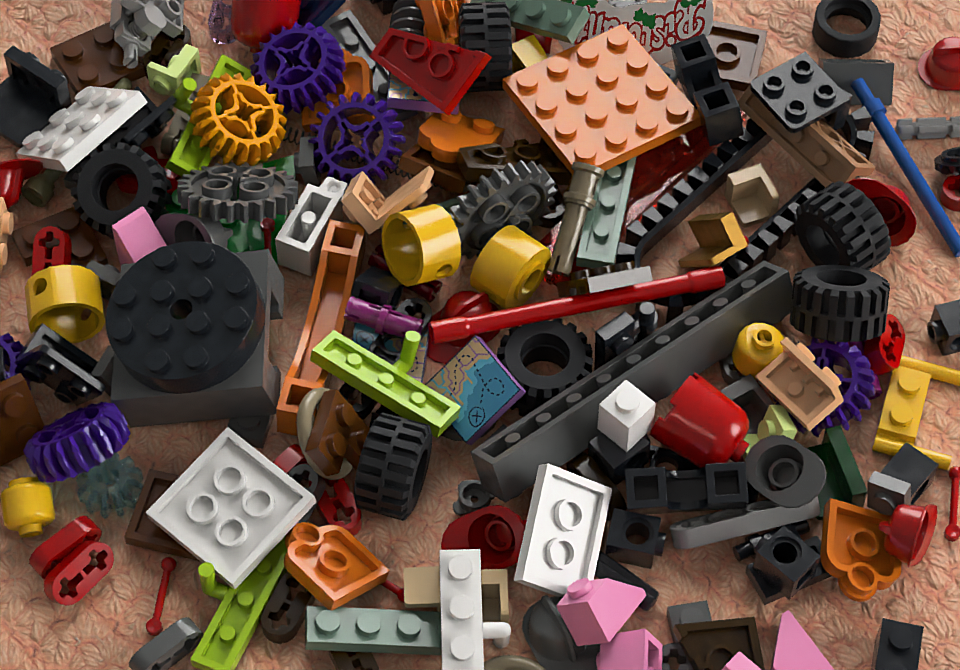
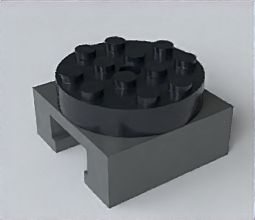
M186 241L160 247L136 263L121 264L120 280L113 290L107 307L106 331L109 343L114 351L111 402L124 414L130 428L276 414L280 397L281 372L277 366H272L268 359L270 320L283 319L285 279L269 249L233 253L213 243Z

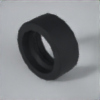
M821 0L816 7L812 34L816 44L823 51L835 57H859L869 52L876 43L881 15L878 7L871 0ZM838 15L852 16L860 20L866 26V30L858 34H842L833 30L826 20Z

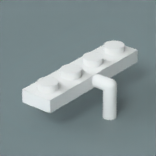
M480 549L439 550L442 670H484L483 639H493V643L497 648H505L509 644L511 627L506 622L482 621Z

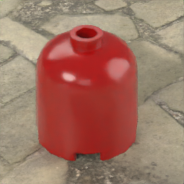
M232 0L230 24L234 38L241 44L250 47L251 53L262 52L259 42L268 43L270 41L269 32L278 35L281 33L282 26L290 30L295 21L298 23L301 0Z
M696 372L692 376L690 375L669 401L674 407L664 419L660 416L658 417L649 434L699 468L705 467V464L727 463L729 460L738 462L750 445L744 441L749 430L747 413Z

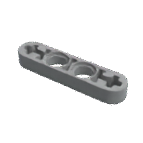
M818 496L810 503L799 508H785L777 505L770 499L750 503L747 508L727 509L682 520L672 524L670 531L674 548L690 549L814 518L821 511Z

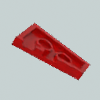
M394 28L388 29L369 55L370 58L448 116L492 58L482 51H472L455 44L437 42L424 36Z

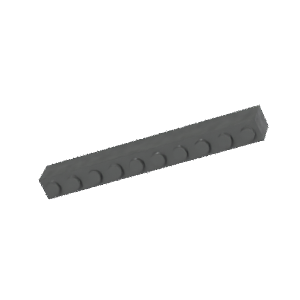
M762 261L470 451L483 489L506 503L518 497L524 490L535 484L539 465L548 463L559 468L572 458L581 455L588 448L589 441L602 433L597 429L599 404L625 380L656 403L668 397L694 372L700 375L701 372L716 362L725 359L728 354L733 352L739 333L747 325L752 323L773 325L782 321L791 311L793 286L789 270L767 261Z

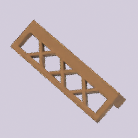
M751 84L739 99L740 109L825 188L833 182L842 181L847 183L855 179L856 176H870L876 169L823 119L797 133H790L750 90Z

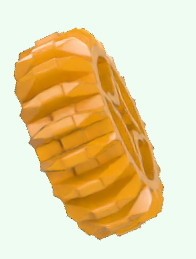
M226 72L219 79L216 77L210 79L204 87L200 88L196 94L197 97L191 104L193 112L190 115L189 122L195 125L192 135L202 137L200 147L208 146L211 149L210 158L218 154L222 157L223 165L233 160L236 166H241L245 162H248L249 166H255L258 162L263 163L267 161L272 154L277 152L287 132L284 129L287 118L281 115L284 105L275 104L277 93L268 94L265 91L267 83L258 86L255 84L254 76L246 81L240 72L234 75L233 78ZM219 102L222 106L221 115H217L215 110V104ZM256 125H260L261 138L258 139L255 134L257 130Z

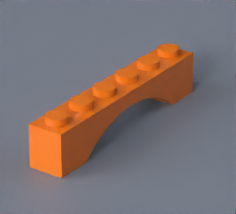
M329 220L321 248L315 284L304 329L293 362L285 376L276 408L277 432L297 436V412L303 397L312 389L329 388L332 374L311 362L310 356L312 349L333 330L343 335L347 321L344 319L345 308L351 297L355 279L359 276L365 254L366 230L361 225ZM316 408L313 413L314 417H316L318 411Z

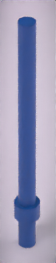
M863 78L856 79L851 83V87L861 104L871 116L870 122L874 123L953 255L960 257V236L886 117V108L880 98L873 96Z

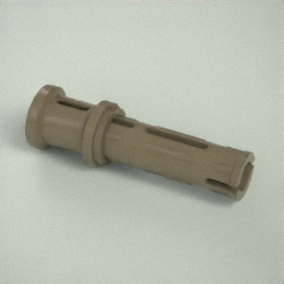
M573 162L571 167L574 174L569 191L563 195L566 208L551 261L547 268V271L561 276L563 273L564 277H570L569 273H571L587 213L596 205V200L593 198L599 178H603L605 173L603 169L582 162Z

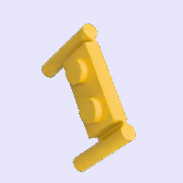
M902 355L900 365L892 370L872 451L895 456L907 442L938 463L939 469L948 471L952 458L951 455L914 446L930 379L960 386V370Z

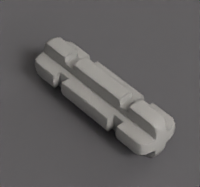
M960 116L950 117V120H946V117L916 118V122H912V118L898 119L895 131L900 140L912 139V136H916V139L946 138V134H949L950 138H959Z

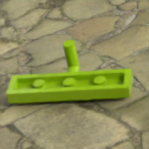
M222 54L208 81L214 77L219 79L226 72L232 78L240 72L243 79L247 81L252 74L250 69ZM187 77L182 81L173 96L177 100L174 107L190 116L193 112L191 110L193 101L189 97L196 89L197 83L193 78ZM219 102L215 104V110L217 115H221L222 106ZM189 120L165 168L181 177L183 174H190V170L201 171V166L208 167L212 157L210 158L211 149L208 146L200 147L202 137L192 135L195 125L190 123Z
M335 330L312 349L311 362L401 417L430 425L431 433L436 438L458 418L461 406L406 374L413 367L421 338L420 334L416 331L406 332L399 360L393 365Z
M285 537L236 589L217 582L213 564L209 562L200 564L198 573L202 591L204 594L222 602L190 659L193 667L200 670H235L261 621L262 613L280 579L287 571L284 566V558L288 550L285 546Z

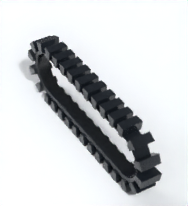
M842 90L850 98L844 126L840 129L846 136L847 142L869 161L875 132L868 131L871 116L865 106L849 115L853 95ZM751 118L748 119L746 129L743 127V136L731 139V142L729 140L719 145L716 155L712 152L703 160L702 168L697 165L688 173L687 182L682 178L672 188V196L667 192L657 201L656 209L651 206L642 214L641 223L635 220L627 228L625 243L619 242L616 264L634 261L635 268L641 267L640 262L649 250L727 181L728 174L738 171L773 138ZM815 177L748 238V247L729 256L720 264L725 274V285L762 261L769 262L775 256L777 248L782 250L790 242L791 234L794 237L797 235L794 227L796 208L825 188ZM719 289L694 294L684 293L636 303L635 312L640 309V305L644 302H650L654 306L658 304L668 307L665 323L667 324L681 315L684 307L695 306Z

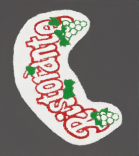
M559 0L585 7L591 15L574 44L558 40L564 50L624 24L658 65H662L673 60L672 44L701 34H705L707 38L713 26L712 0H668L665 3L632 4L624 8L614 7L606 0Z

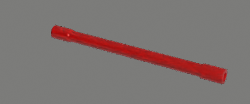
M720 265L689 271L682 275L589 294L574 295L472 316H456L431 321L428 323V330L433 345L465 339L470 335L684 293L694 294L719 289L725 286V274Z

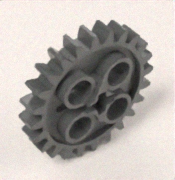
M520 160L513 167L509 162L501 172L494 168L489 178L483 175L480 176V184L477 186L468 185L469 193L457 197L460 204L450 207L449 210L452 213L451 217L458 230L461 242V257L463 255H466L468 259H472L475 255L478 257L488 241L507 225H514L531 236L533 234L531 228L543 224L540 217L551 213L548 206L556 202L552 196L557 193V190L554 187L555 182L541 164L537 166L534 161H531L526 165L523 160Z
M229 162L228 166L215 163L213 167L201 166V171L190 170V174L182 175V179L178 180L177 186L178 203H181V209H188L189 214L199 213V218L211 216L212 221H218L223 218L227 219L228 223H232L235 219H240L243 223H247L248 219L262 222L265 217L276 219V214L286 215L287 210L295 209V204H298V181H294V176L287 175L285 170L276 172V167L274 166L263 168V164H258L253 167L249 166L248 162L241 166H236L233 162ZM240 183V185H239V198H238V200H237V187H238V184Z

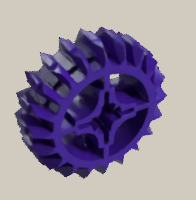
M295 21L290 30L282 26L281 33L278 35L269 32L270 41L268 43L259 42L262 52L252 54L255 63L249 67L252 76H254L255 84L260 86L267 83L265 91L268 94L277 93L275 104L284 105L283 112L286 115L292 109L301 115L304 107L307 106L314 111L315 103L320 101L326 104V95L328 93L337 94L335 84L343 83L342 72L346 70L342 48L331 33H328L322 26L315 28L310 22L302 28Z
M353 92L351 102H349L345 95L341 94L338 96L340 105L337 107L331 101L326 102V107L330 112L327 115L320 111L317 112L316 117L322 123L320 126L316 124L310 126V130L318 134V137L308 140L309 143L315 144L318 147L313 152L315 161H320L316 169L320 173L328 171L327 177H333L336 180L339 178V181H343L347 185L361 171L368 176L374 185L376 184L374 178L376 175L383 181H386L388 176L383 170L388 166L391 170L396 171L398 166L392 161L393 156L400 158L404 154L402 150L395 148L396 145L406 143V138L403 135L396 134L404 128L401 121H394L398 113L394 109L386 111L388 103L383 99L375 103V96L370 93L362 101L361 95L358 92ZM356 114H368L376 117V119L370 123L366 121L361 125L355 126L349 122L347 117ZM338 126L341 131V138L334 146L335 150L332 152L331 139L334 130ZM349 129L361 137L360 140L363 141L361 146L366 153L353 145L354 142L351 141L353 136ZM383 129V146L378 156H376L373 151V143L380 136L379 132ZM356 156L361 157L368 164L356 169L344 168L338 165L343 159L348 161Z
M812 337L811 345L806 347L815 357L813 362L821 370L827 366L834 373L833 366H841L852 373V378H844L842 374L835 373L841 381V385L838 388L844 401L817 424L811 432L814 436L819 437L823 429L839 425L844 430L849 431L850 425L848 421L854 419L861 422L862 415L859 409L870 410L871 403L868 398L875 396V388L872 384L875 382V375L873 370H870L871 364L865 355L862 356L860 348L856 345L850 347L848 342H837L835 344L834 341L827 340L819 343L817 338ZM773 398L774 402H776V405H781L775 398ZM787 411L798 431L802 434L807 432L808 430Z
M91 403L87 407H80L71 413L67 412L65 416L55 419L54 422L44 426L41 431L35 433L28 440L23 450L27 458L26 461L39 481L53 483L55 481H64L69 477L75 478L80 473L88 472L89 469L100 466V463L112 458L114 453L122 449L131 434L127 426L128 422L124 414L121 413L114 403Z

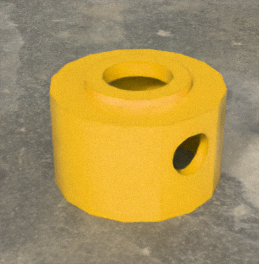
M432 204L389 215L384 222L382 248L385 260L392 275L401 284L409 287L453 276L457 271L461 259V242L451 215L443 207Z
M507 225L499 230L480 252L470 275V285L479 292L485 291L490 300L504 309L522 306L533 295L547 273V268L551 261V251L516 226Z
M59 265L38 271L28 279L24 289L28 326L31 334L38 325L43 323L73 344L92 338L102 330L105 324L101 285L99 276L92 270L76 265ZM85 308L90 309L91 314L89 318L82 320L81 314Z

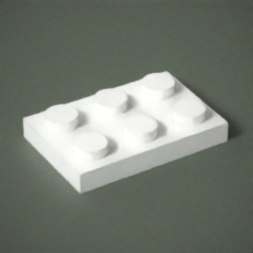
M548 463L539 465L514 581L556 597H564L568 586L582 578L594 580L612 488Z

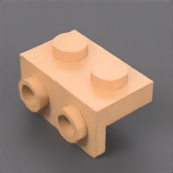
M785 337L780 341L784 351L755 377L758 383L810 432L844 401L838 388L841 385V381L827 366L821 370L813 362L815 360L814 355L803 343L799 342L795 345Z

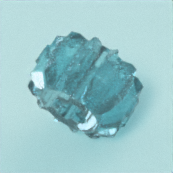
M116 452L112 458L100 463V466H95L89 469L88 472L77 475L76 481L79 487L77 495L79 501L85 503L86 509L91 515L100 511L101 517L106 520L111 512L116 511V514L122 518L124 515L123 508L135 509L137 504L136 498L140 496L143 488L141 483L143 480L142 471L139 467H135L134 461L130 456L120 460V456Z

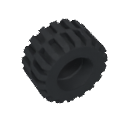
M505 2L462 3L458 15L459 46L472 51H482L492 57L467 92L505 91L503 89V78L512 75V38L509 8Z
M118 142L117 147L111 143L102 145V152L96 149L92 150L89 153L92 158L88 162L82 159L78 164L82 168L80 174L74 172L72 178L77 183V187L71 188V196L77 199L73 203L74 208L82 214L80 218L93 229L113 240L115 239L112 225L143 206L155 224L161 215L169 213L164 208L165 204H172V196L167 193V190L172 189L171 181L165 177L167 175L165 169L139 147L134 145L130 147L128 144ZM127 174L136 175L138 190L134 200L123 209L109 210L106 196L110 185L120 176Z
M842 181L833 182L795 210L794 227L801 246L815 266L845 265L871 270L890 254L891 239L888 235L889 230L883 220L884 218L874 203L861 190L856 189L849 183H843Z
M820 265L803 269L793 277L790 324L796 330L808 336L827 341L859 342L879 337L886 329L890 283L874 272L853 266Z
M557 318L553 321L546 320L522 325L521 327H511L509 335H503L500 340V347L497 350V358L526 391L510 407L511 410L519 408V415L524 417L592 373L591 344H587V337L583 332L576 333L577 326L571 322L564 325L562 324V319ZM548 361L560 366L563 370L555 375L541 376L530 372L526 367L534 362Z
M386 413L379 415L367 434L357 467L354 498L358 509L402 521L407 519L419 499L430 461L432 449L430 425Z

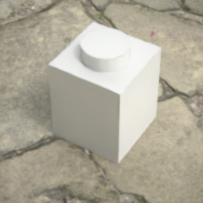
M625 380L599 404L597 429L628 452L652 429L656 403Z

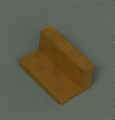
M733 212L703 214L689 220L688 223L700 248L681 258L678 262L681 268L710 267L748 246Z

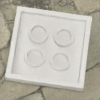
M86 87L75 96L76 102L69 108H63L54 113L49 118L50 124L41 132L35 131L27 136L22 142L24 146L15 154L19 159L38 160L43 163V168L68 172L148 102L141 92L136 90Z
M227 427L146 511V514L152 522L202 563L209 562L213 564L215 574L233 589H236L316 503V499L313 494Z

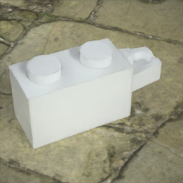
M328 176L319 187L307 184L298 200V204L295 205V209L291 211L275 238L279 265L312 276L319 264L321 248L329 220L343 222V203L341 199L348 187L347 183Z

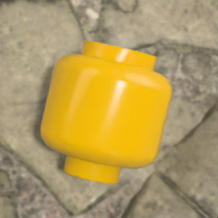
M766 323L747 325L739 333L732 352L733 363L737 370L744 376L751 374L756 379L755 376L784 351L780 343L784 339L781 332L774 326Z
M22 477L8 482V488L1 492L0 503L3 524L11 531H18L20 537L39 536L44 533L43 527L48 526L54 521L55 511L51 488L47 484L40 482L38 477Z

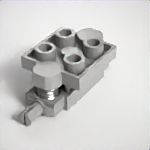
M112 0L110 28L115 30L114 40L124 51V66L127 65V68H135L138 65V56L142 57L151 50V41L161 31L172 38H175L183 31L184 0Z

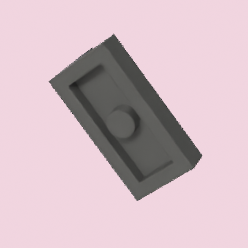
M819 58L818 65L839 88L853 95L850 105H862L851 87V83L858 78L864 79L873 96L880 98L883 105L892 104L894 63L890 60Z

